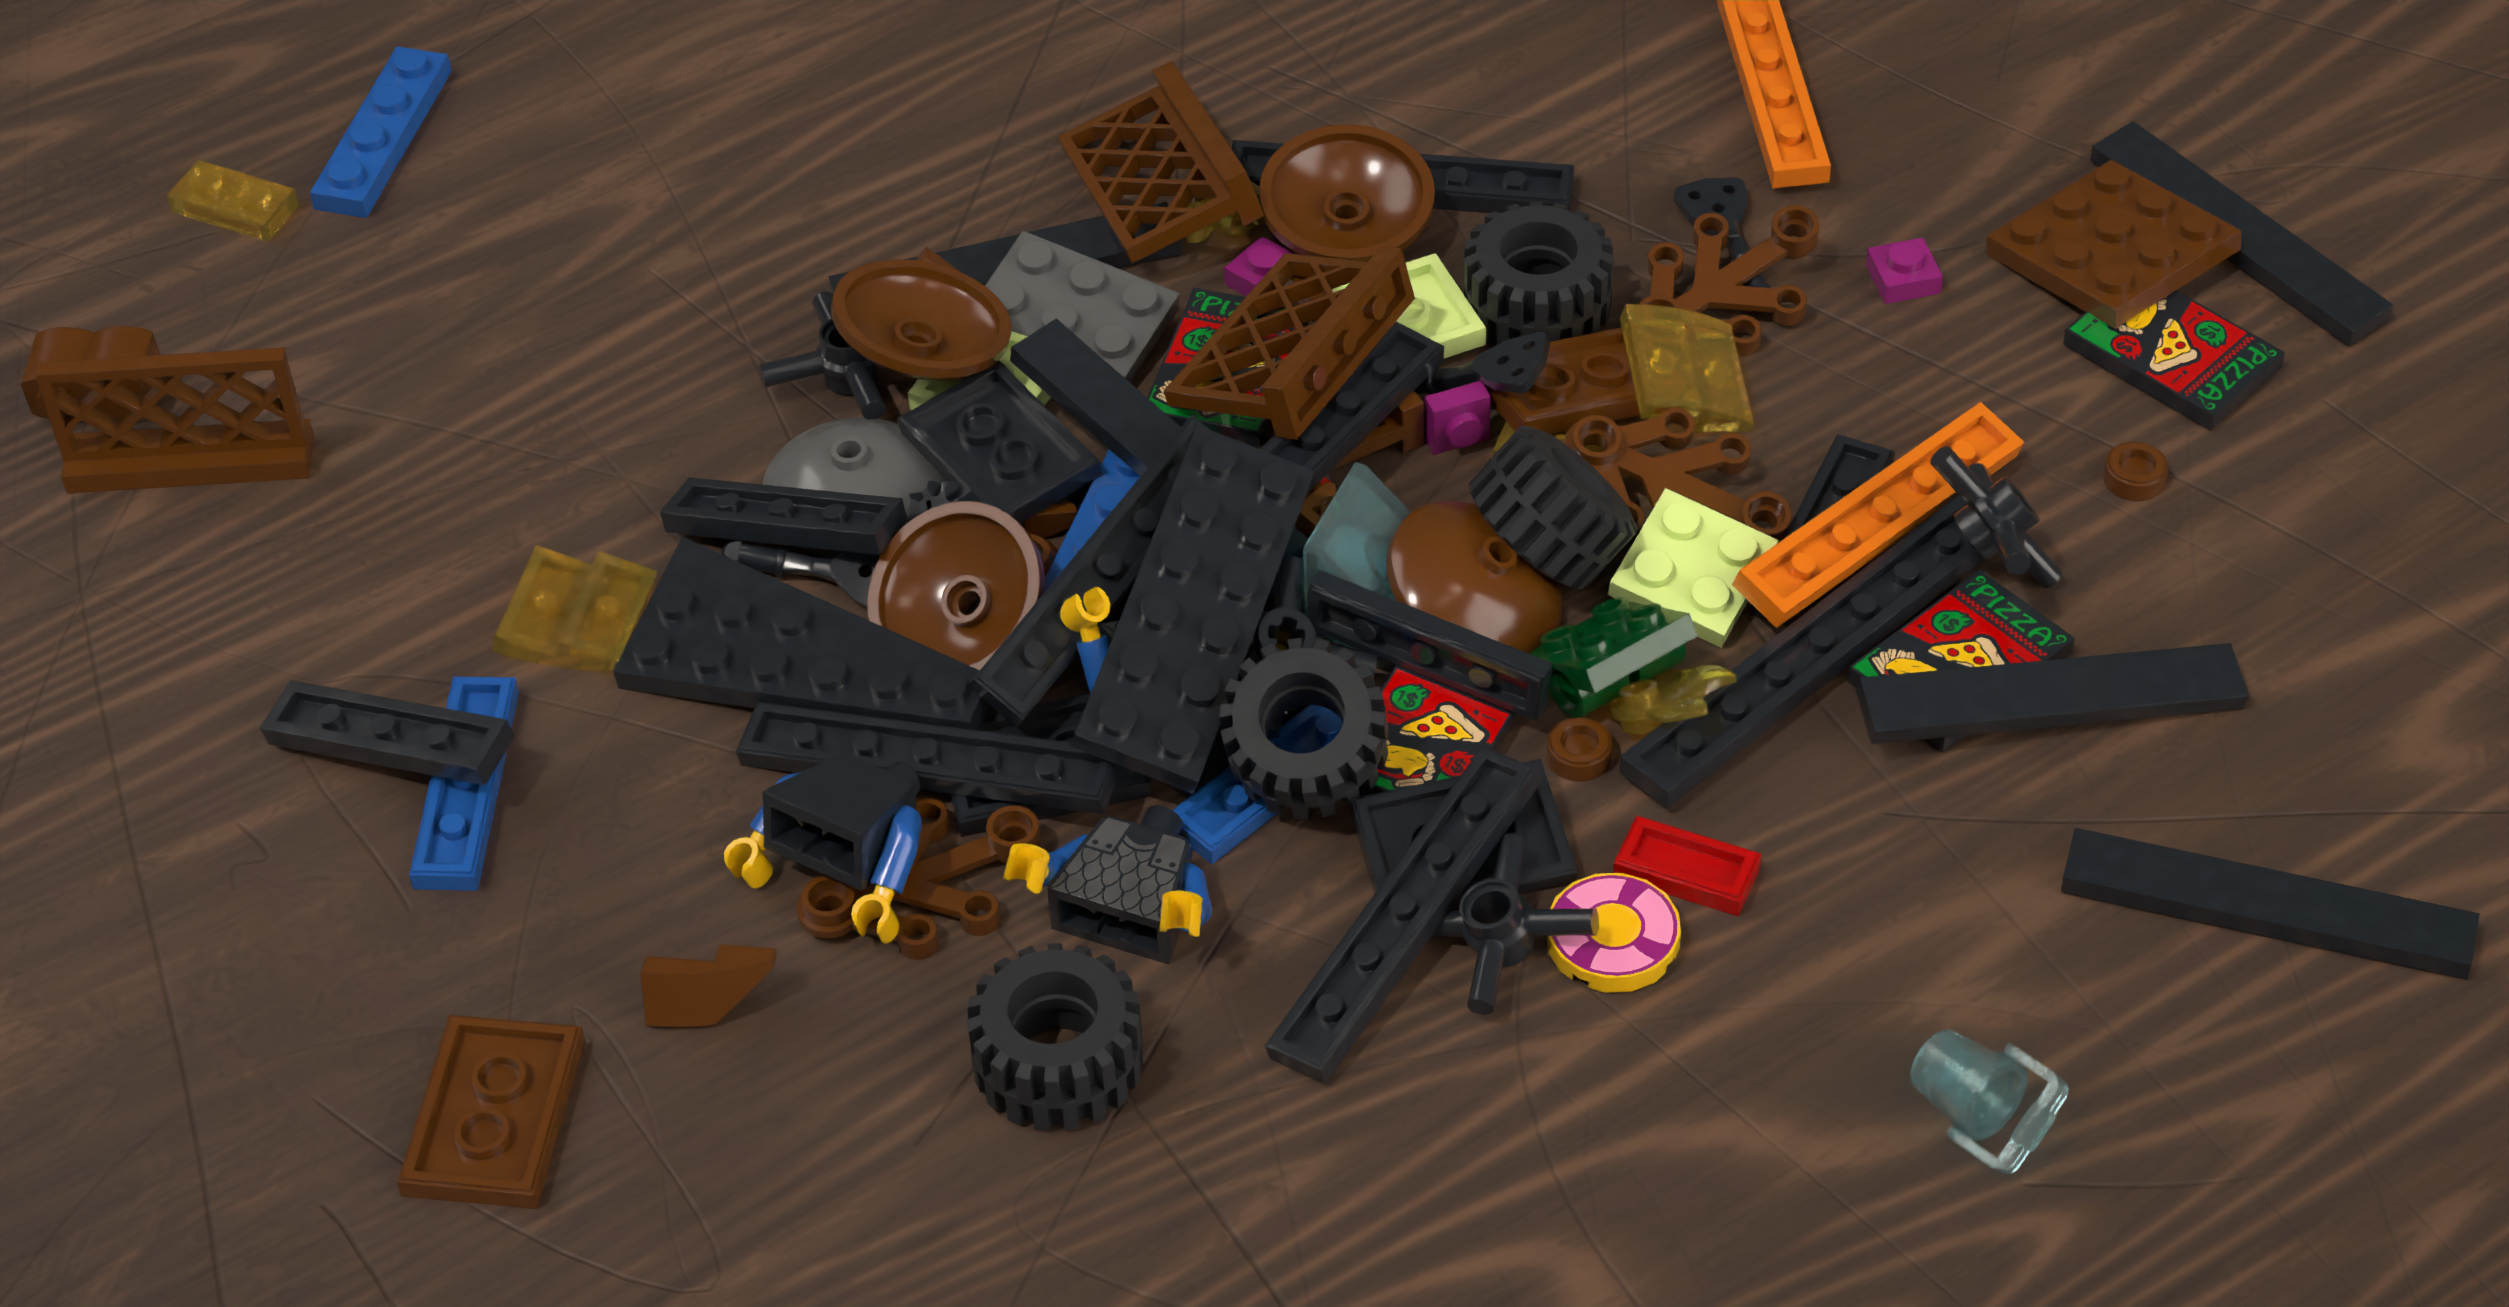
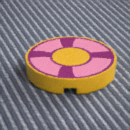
M1624 873L1594 874L1572 882L1553 901L1550 909L1596 908L1599 916V929L1596 936H1547L1549 955L1559 971L1571 980H1573V975L1581 980L1588 981V988L1604 993L1632 992L1655 983L1666 973V968L1673 961V958L1676 959L1681 940L1679 912L1669 896L1646 879Z

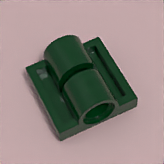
M1618 597L1595 606L1591 610L1593 616L1576 626L1565 625L1545 633L1540 638L1542 645L1529 654L1553 663L1549 686L1550 695L1569 718H1583L1625 695L1629 688L1635 689L1682 663L1686 655L1685 643L1696 638L1698 635L1690 613L1662 608L1660 604L1645 605L1630 602L1625 597Z

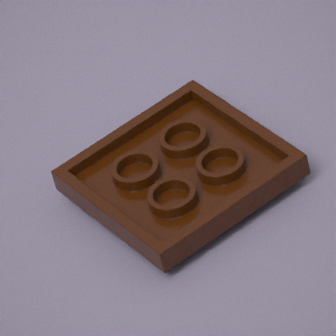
M2110 160L1986 236L1988 256L2083 311H2088L2097 319L2116 329L2241 250L2242 231L2121 164Z

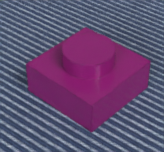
M1261 236L1224 267L1225 285L1247 296L1284 253H1293Z
M1923 237L1867 248L1865 265L1884 304L1941 294L1943 275Z
M1481 381L1425 396V441L1433 455L1468 447L1490 439L1491 396Z

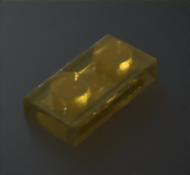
M197 160L167 194L171 212L267 242L299 206L294 188L201 160Z

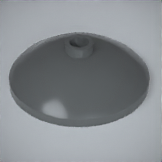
M855 417L833 420L817 425L789 441L778 451L768 465L763 485L902 498L907 512L911 505L909 494L925 490L928 481L946 482V480L901 434L899 424L882 419ZM796 546L801 550L823 557L836 556L844 552L819 548L803 549L800 546Z

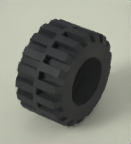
M1530 202V206L1520 207L1518 204L1506 206L1504 213L1494 211L1484 217V224H1476L1470 231V240H1466L1464 248V296L1486 327V341L1496 340L1498 345L1508 339L1536 332H1545L1549 341L1552 342L1600 332V325H1606L1609 319L1612 301L1614 255L1611 239L1605 237V229L1598 222H1589V215L1580 210L1571 212L1567 210V205L1555 203L1553 206H1544L1542 202Z
M1520 426L1469 482V490L1479 512L1501 539L1541 573L1561 584L1576 589L1586 588L1637 532V526L1628 506L1617 491L1593 466L1559 439L1530 426Z
M1302 638L1287 639L1289 649L1277 652L1274 643L1262 648L1263 660L1256 664L1248 658L1239 666L1241 682L1234 679L1229 680L1224 690L1227 704L1220 705L1221 735L1231 772L1237 783L1243 782L1245 794L1255 803L1263 797L1267 811L1280 816L1284 807L1287 806L1292 808L1294 819L1308 820L1309 809L1320 808L1322 818L1336 814L1334 804L1341 800H1344L1350 808V799L1360 797L1359 787L1361 785L1371 790L1378 781L1377 765L1385 766L1388 756L1386 741L1389 740L1384 699L1380 686L1375 687L1374 674L1366 664L1357 668L1355 654L1342 647L1337 655H1334L1331 651L1330 641L1316 639L1313 648H1304ZM1297 706H1321L1331 710L1342 719L1343 725L1338 735L1328 745L1314 752H1287L1276 747L1267 739L1268 732L1274 721L1284 712Z
M1047 943L1048 950L1035 952L1033 946L1018 950V959L1012 961L1004 957L994 964V976L982 975L976 983L977 995L970 996L967 1027L975 1082L980 1093L986 1092L987 1104L996 1112L1006 1109L1007 1119L1020 1126L1028 1119L1034 1121L1035 1130L1050 1131L1051 1124H1064V1131L1078 1129L1079 1120L1089 1118L1094 1124L1106 1118V1107L1110 1105L1119 1109L1128 1100L1127 1088L1137 1087L1141 1078L1140 1066L1144 1065L1140 1002L1137 991H1133L1132 979L1125 970L1116 972L1113 959L1105 954L1096 959L1092 958L1091 948L1076 945L1073 951L1063 950L1062 943ZM1056 1029L1082 1033L1075 1039L1058 1044H1043L1030 1040L1040 1033Z

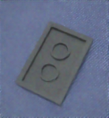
M1022 231L985 285L1000 299L1007 309L1013 332L1029 336L1057 318L1130 383L1180 308V293L1025 231Z

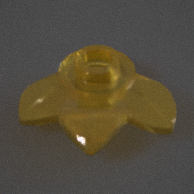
M1702 665L1696 668L1671 670L1652 680L1637 681L1622 687L1619 690L1620 697L1614 699L1609 705L1611 716L1613 719L1620 721L1623 732L1630 734L1653 731L1662 723L1704 716L1708 714V707L1703 697L1722 686L1736 683L1737 677L1731 670L1717 665Z

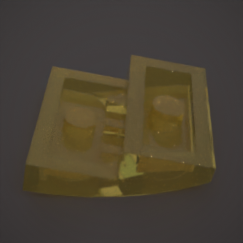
M1626 304L1620 316V322L1641 418H1655L1668 408L1680 407L1689 411L1694 417V432L1751 431L1754 422L1731 325L1714 317L1685 309Z
M536 545L495 634L492 651L537 664L589 671L614 670L634 631L658 571L599 550L593 564H589Z

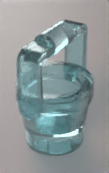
M1945 1029L1937 1032L1922 1046L1913 1061L1910 1072L1912 1085L1950 1119L1953 1127L1949 1128L1945 1134L1998 1172L2002 1174L2014 1173L2028 1153L2035 1151L2057 1119L2054 1115L2069 1093L2067 1082L2009 1042L2003 1049L2005 1053L1995 1052L1954 1030ZM2026 1066L2047 1080L2049 1084L2036 1103L2033 1102L2009 1136L2011 1137L2010 1141L1997 1158L1973 1140L1980 1141L1991 1137L2013 1116L2023 1099L2027 1086V1071L2024 1068Z

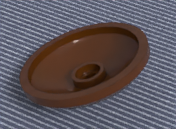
M1353 124L1319 127L1292 138L1282 145L1269 159L1263 170L1259 186V202L1264 213V221L1273 235L1289 249L1300 255L1368 262L1381 246L1402 248L1403 251L1414 243L1426 229L1431 219L1435 198L1434 181L1425 160L1412 146L1386 131Z
M893 259L859 266L847 273L839 281L831 304V316L836 329L859 355L887 371L921 380H955L969 377L988 369L1005 354L1012 331L1011 319L1007 309L1000 299L986 286L957 270L924 261Z
M972 501L952 502L934 507L918 515L903 526L880 555L868 590V620L980 670L1043 595L1045 577L1040 552L1029 532L1018 521L999 508ZM980 598L979 606L969 615L968 611L971 603Z
M1440 501L1426 504L1411 512L1393 533L1387 549L1386 568L1389 584L1396 601L1528 654L1542 645L1540 638L1545 633L1558 628L1562 613V600L1558 582L1534 568L1505 543L1483 518L1476 505L1459 501Z

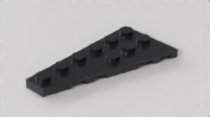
M684 537L681 538L613 670L619 689L755 708L757 702L973 730L979 729L989 706L985 700L967 686L980 670Z

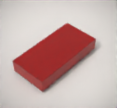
M1636 815L1614 861L1613 873H1624L1646 879L1667 895L1739 917L1761 868L1762 854Z

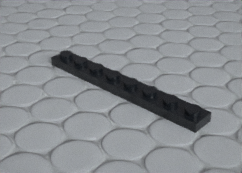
M1959 495L1628 749L1620 756L1619 773L1665 808L1670 807L1986 558L1971 544L1954 519V514L1967 505Z

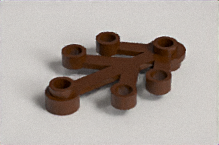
M1790 205L1781 208L1773 216L1771 237L1720 270L1721 250L1728 243L1729 223L1725 217L1717 213L1700 215L1695 220L1693 228V243L1697 247L1693 288L1678 298H1673L1674 281L1683 273L1684 253L1678 245L1671 242H1661L1654 245L1648 254V272L1652 277L1650 296L1641 300L1637 307L1634 308L1629 318V327L1655 352L1672 350L1686 339L1723 342L1731 353L1738 356H1748L1755 353L1760 347L1761 325L1754 317L1738 315L1730 320L1696 315L1707 308L1770 312L1772 319L1784 326L1800 323L1805 317L1807 303L1806 294L1801 288L1794 285H1783L1777 289L1742 285L1784 257L1796 260L1812 252L1818 243L1819 219L1817 215L1809 208L1800 205ZM1707 230L1717 231L1719 234L1709 236L1704 234L1703 232ZM1667 259L1674 263L1671 265H1661L1658 261ZM1791 302L1797 306L1794 308H1784L1780 304ZM1653 326H1663V328H1656ZM1745 332L1750 334L1751 337L1742 339L1736 337L1735 334Z
M1671 407L1664 410L1658 417L1620 427L1608 417L1590 415L1573 424L1567 431L1564 444L1593 466L1610 483L1628 506L1637 526L1636 534L1628 543L1635 541L1643 527L1645 516L1640 506L1630 502L1620 472L1641 481L1652 509L1665 488L1773 537L1779 540L1778 543L1782 541L1789 528L1792 511L1790 505L1782 496L1774 492L1761 491L1744 500L1691 476L1692 474L1715 468L1727 475H1736L1744 471L1751 454V445L1745 436L1735 432H1728L1719 436L1715 442L1654 458L1633 450L1656 442L1672 450L1685 448L1691 442L1695 428L1694 417L1686 409ZM1678 424L1685 431L1673 433L1666 428V425ZM1597 445L1601 447L1604 451H1590L1587 448H1585V446ZM1734 449L1740 453L1741 457L1734 459L1726 457L1722 450ZM1765 521L1769 523L1773 529H1764L1758 527L1754 524V522Z
M930 798L917 801L916 811H918L922 820L926 818L937 820L929 824L922 823L917 855L902 894L894 893L892 900L960 918L962 929L973 936H984L992 933L1000 923L998 900L992 893L983 890L966 892L937 883L996 860L1006 865L1010 848L1014 844L1026 843L1040 847L1039 823L1036 815L1031 810L1022 806L1002 807L993 812L988 818L986 836L921 860L930 843L940 841L947 835L949 823L947 809L942 802ZM827 875L811 880L804 887L797 901L796 911L801 927L807 933L819 938H837L852 930H857L851 915L852 907L861 897L873 894L875 886L871 884L861 891ZM976 910L988 911V913L983 916L970 915L972 912ZM895 914L899 922V930L893 941L898 942L900 952L905 957L913 960H921L933 955L939 945L935 921L924 914H912L907 917ZM881 917L875 918L869 923L866 933L878 936L877 925ZM917 933L927 935L920 940L909 939L911 935Z

